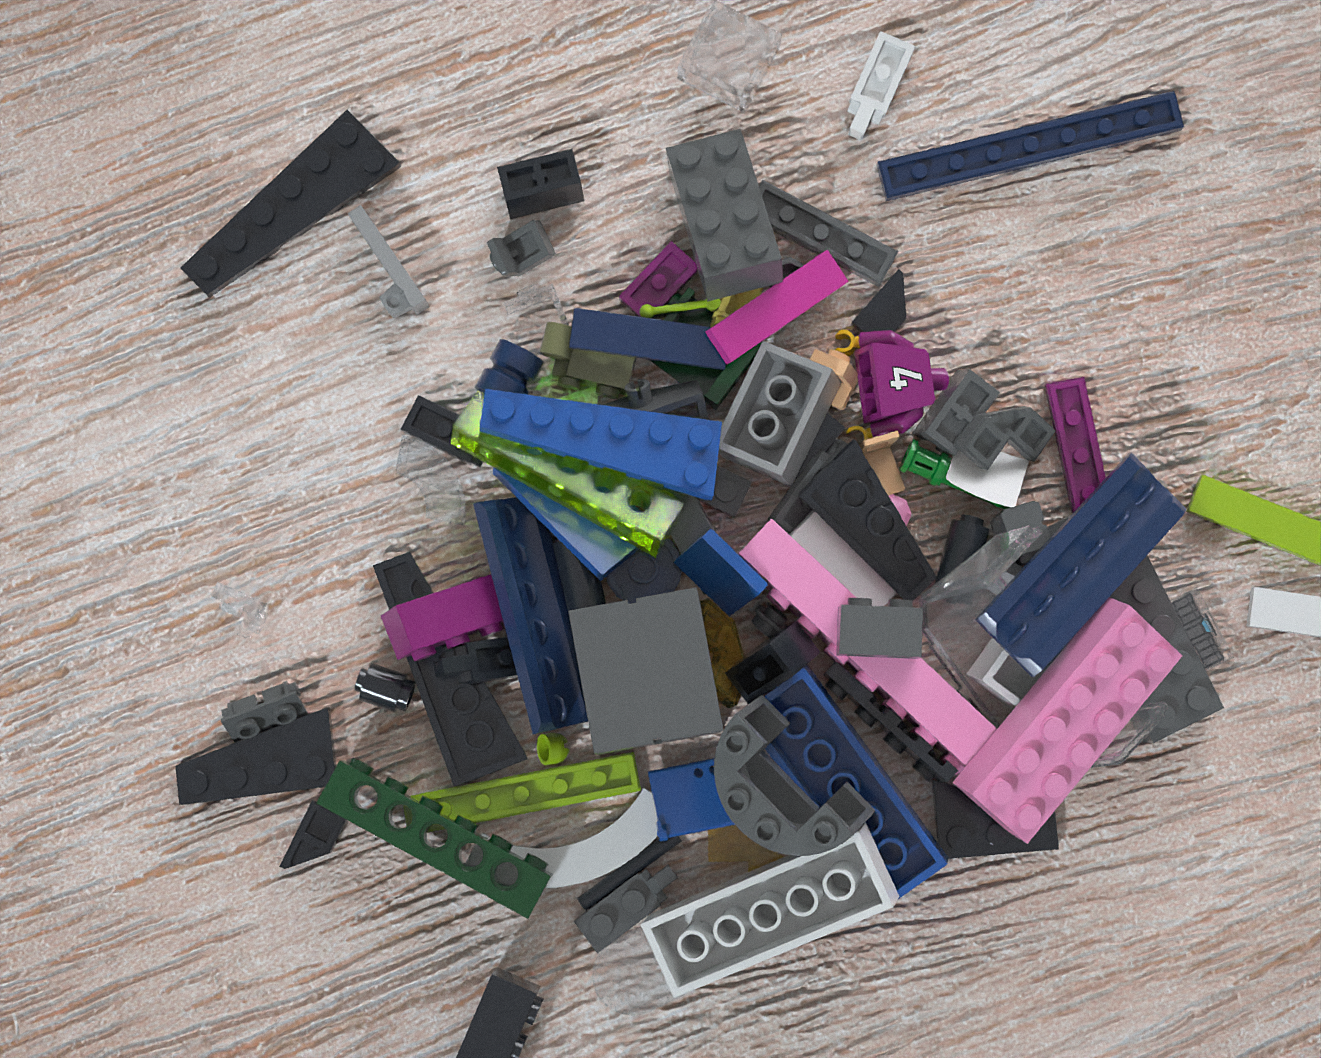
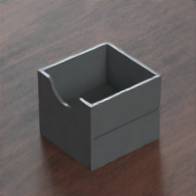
M697 587L636 598V603L628 604V600L569 611L594 754L602 755L711 735L723 731Z

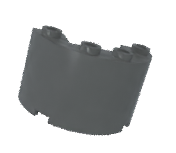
M761 695L733 716L719 739L714 759V776L720 801L738 829L764 848L793 856H809L832 850L851 838L871 817L875 810L848 782L821 808L813 802L764 751L790 722Z

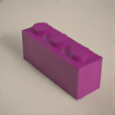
M491 574L396 605L381 615L397 660L412 655L414 662L436 654L435 647L446 644L448 650L470 642L469 635L479 632L481 638H485L504 630L501 624L503 623V618Z

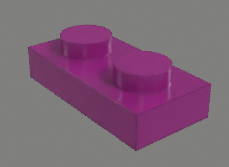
M670 241L621 293L619 300L637 317H641L639 313L640 308L645 304L653 307L667 305L672 297L698 272L697 265L676 244Z

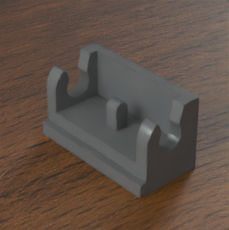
M971 369L957 370L950 379L947 389L940 393L913 431V434L922 440H929L934 443L937 451L956 456L959 451L955 446L975 416L986 413L1000 392Z

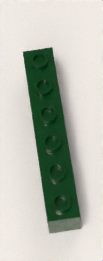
M353 757L350 763L345 760L339 761L317 804L527 919L530 917L553 875L546 871L549 865L547 862L530 853H527L524 859L511 851L513 844L496 834H492L490 839L476 832L479 826L461 815H457L455 820L441 813L444 806L424 795L420 801L406 794L408 786L389 776L383 782L371 775L374 770L373 767ZM366 785L373 787L378 797L376 804L370 809L362 807L358 802V792ZM400 804L406 805L412 811V822L406 828L397 826L392 819L393 810ZM433 824H440L447 830V841L441 847L433 846L427 839V831ZM467 843H475L482 849L483 859L479 865L471 866L464 862L462 849ZM509 862L516 866L518 879L514 884L505 885L498 880L496 871L501 863Z

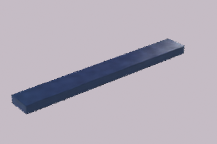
M1170 91L878 161L877 169L885 200L890 201L1181 131L1184 128V123L1175 91Z

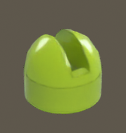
M553 732L540 734L537 739V754L540 762L543 765L563 762L570 752L569 748H564V744L568 742L567 738L562 734Z

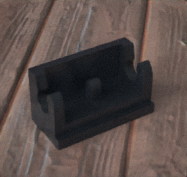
M572 149L497 167L510 220L585 201Z

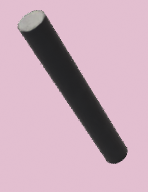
M679 836L671 837L661 842L659 839L637 856L579 896L577 900L584 910L587 911L635 874L641 872L681 843L682 840Z

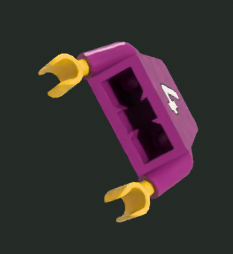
M840 330L835 334V338L838 340L849 339L851 341L847 348H836L835 350L848 357L853 353L855 355L864 424L871 423L870 428L866 429L860 426H852L847 430L846 434L859 430L863 432L864 440L898 431L899 435L903 434L923 417L925 407L934 404V391H945L948 387L949 376L945 368H931L927 350L915 348L911 341L892 330L861 332L859 336L855 337L848 330Z

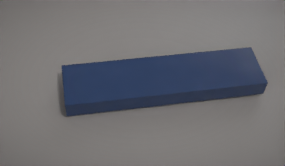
M574 308L569 348L720 370H724L726 365L705 333L711 327Z

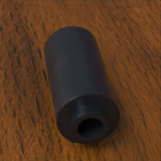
M961 514L960 520H951L932 591L933 597L959 605H970L990 531L983 526V519Z
M561 541L553 543L568 614L570 610L606 604L601 581Z

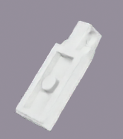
M880 31L849 101L850 106L847 112L855 115L848 132L849 136L862 141L870 122L877 125L880 124L882 117L884 118L911 59L915 45Z

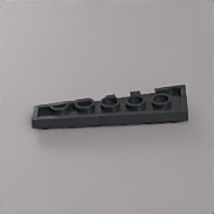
M346 110L180 268L210 298L253 269L258 262L265 261L278 252L281 246L297 235L301 236L312 228L311 226L319 220L341 209L344 203L359 193L363 194L401 167V164Z
M411 552L373 565L389 610L396 605L434 593ZM443 644L435 647L436 654L414 662L412 655L406 657L454 787L528 760L526 752L485 682L459 684L458 675L436 678L433 662L440 661V658L454 656L453 649L448 650L447 645Z

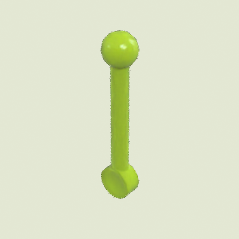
M706 299L658 307L645 304L640 308L639 313L641 317L651 319L657 314L699 308L715 311L720 307L721 300L716 299L707 302Z

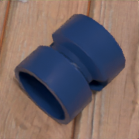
M500 339L490 357L493 366L492 368H484L475 385V389L484 395L485 389L528 395L529 391L526 388V384L535 382L544 365V361L528 350L507 340Z

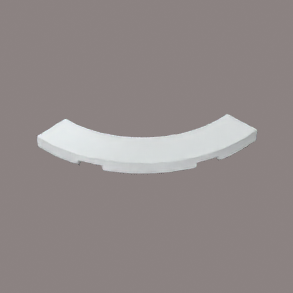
M643 788L635 802L619 819L588 839L554 848H528L513 845L511 851L524 859L527 853H530L549 864L546 871L553 875L546 888L575 885L603 876L637 856L657 837V816L652 792ZM484 833L481 834L482 836H484V837H486V838H488V839L491 838L490 836H488V835H486V834H484ZM477 844L474 846L465 862L466 864L471 866L480 864L483 859V851ZM504 862L498 866L496 875L501 883L511 885L518 879V870L512 863Z

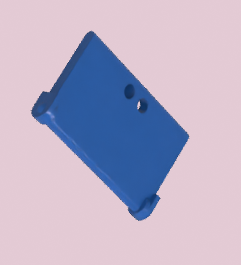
M715 758L648 771L657 816V836L660 842L666 841L671 837L735 825L726 813L717 792L714 767H712L714 766Z

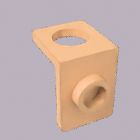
M898 431L870 438L859 444L888 496L901 493L905 489L890 448L900 437Z

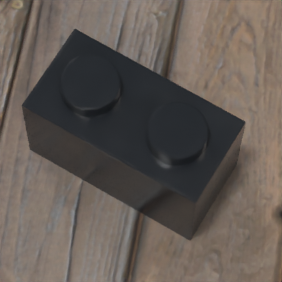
M795 621L752 649L728 669L725 674L747 704H750L761 695L766 694L793 677L814 659L820 651L799 623Z

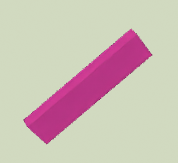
M827 249L785 277L783 282L775 284L708 329L705 333L725 363L729 364L849 281Z

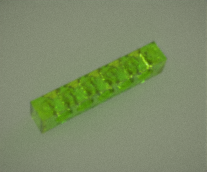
M479 390L476 391L453 424L451 444L656 558L679 521L683 503L679 502L672 493L666 490H658L643 482L642 478L638 480L626 476L624 472L607 467L602 469L589 465L587 461L568 455L565 457L546 452L539 447H530L480 432L485 394ZM527 449H537L542 454L534 455L529 453ZM568 467L575 470L576 473L568 474L563 472L561 468ZM603 486L611 492L601 493L595 487ZM629 506H640L645 512H635Z

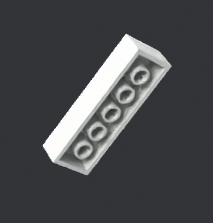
M865 822L851 838L832 850L809 856H785L651 913L640 925L673 997L676 998L893 908L900 896Z

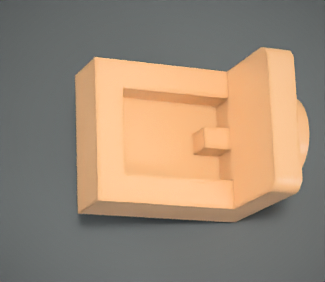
M814 349L810 360L833 369L841 381L840 387L830 406L844 410L858 382V373L850 364L851 359L847 355L833 349H829L828 354Z

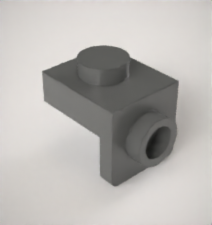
M532 220L504 238H492L487 241L491 251L490 260L495 269L503 276H521L556 255L540 220Z

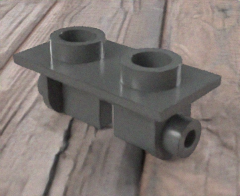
M285 681L282 684L262 691L264 703L258 704L254 694L235 702L227 703L228 708L221 710L223 716L221 723L233 741L238 742L243 739L252 738L261 732L280 725L289 724L295 719L308 715V711L299 698L301 693L297 683L289 684L288 681Z

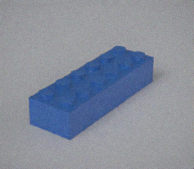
M808 665L764 696L790 722L765 750L813 802L821 808L848 782L874 808L875 812L866 821V824L900 896L898 899L948 864L949 857Z

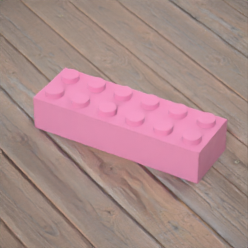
M1109 597L1076 633L953 783L1005 830L1028 844L1177 664L1182 655L1130 605Z

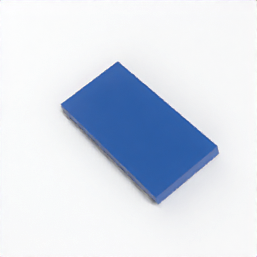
M521 445L493 468V475L600 581L657 535L659 528L595 466L589 465L587 461L568 455L565 457L546 452L539 447Z

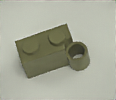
M547 322L539 353L555 359L552 378L558 379L559 386L580 390L581 385L596 388L595 393L597 395L612 399H618L619 394L627 396L625 386L632 380L637 358L569 348L571 326Z

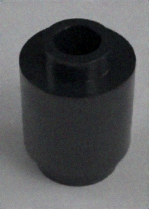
M371 663L368 670L364 668L360 670L354 690L360 692V701L396 712L397 709L406 712L410 705L416 682L409 680L407 674Z

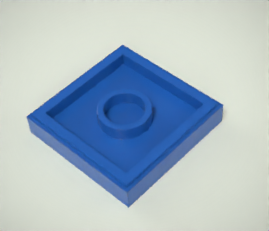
M709 529L674 561L729 617L757 597L768 585L713 529Z

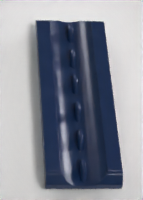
M1132 452L1128 453L975 620L1031 677H1035L1053 660L1185 514L1186 508L1152 475Z
M517 497L473 503L532 734L588 722L572 627L550 530Z

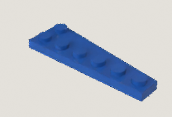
M485 389L480 432L530 447H539L546 452L565 457L568 455L587 461L592 466L602 469L607 467L624 472L626 476L641 480V478L663 484L665 488L704 500L712 501L714 496L722 426L720 421Z

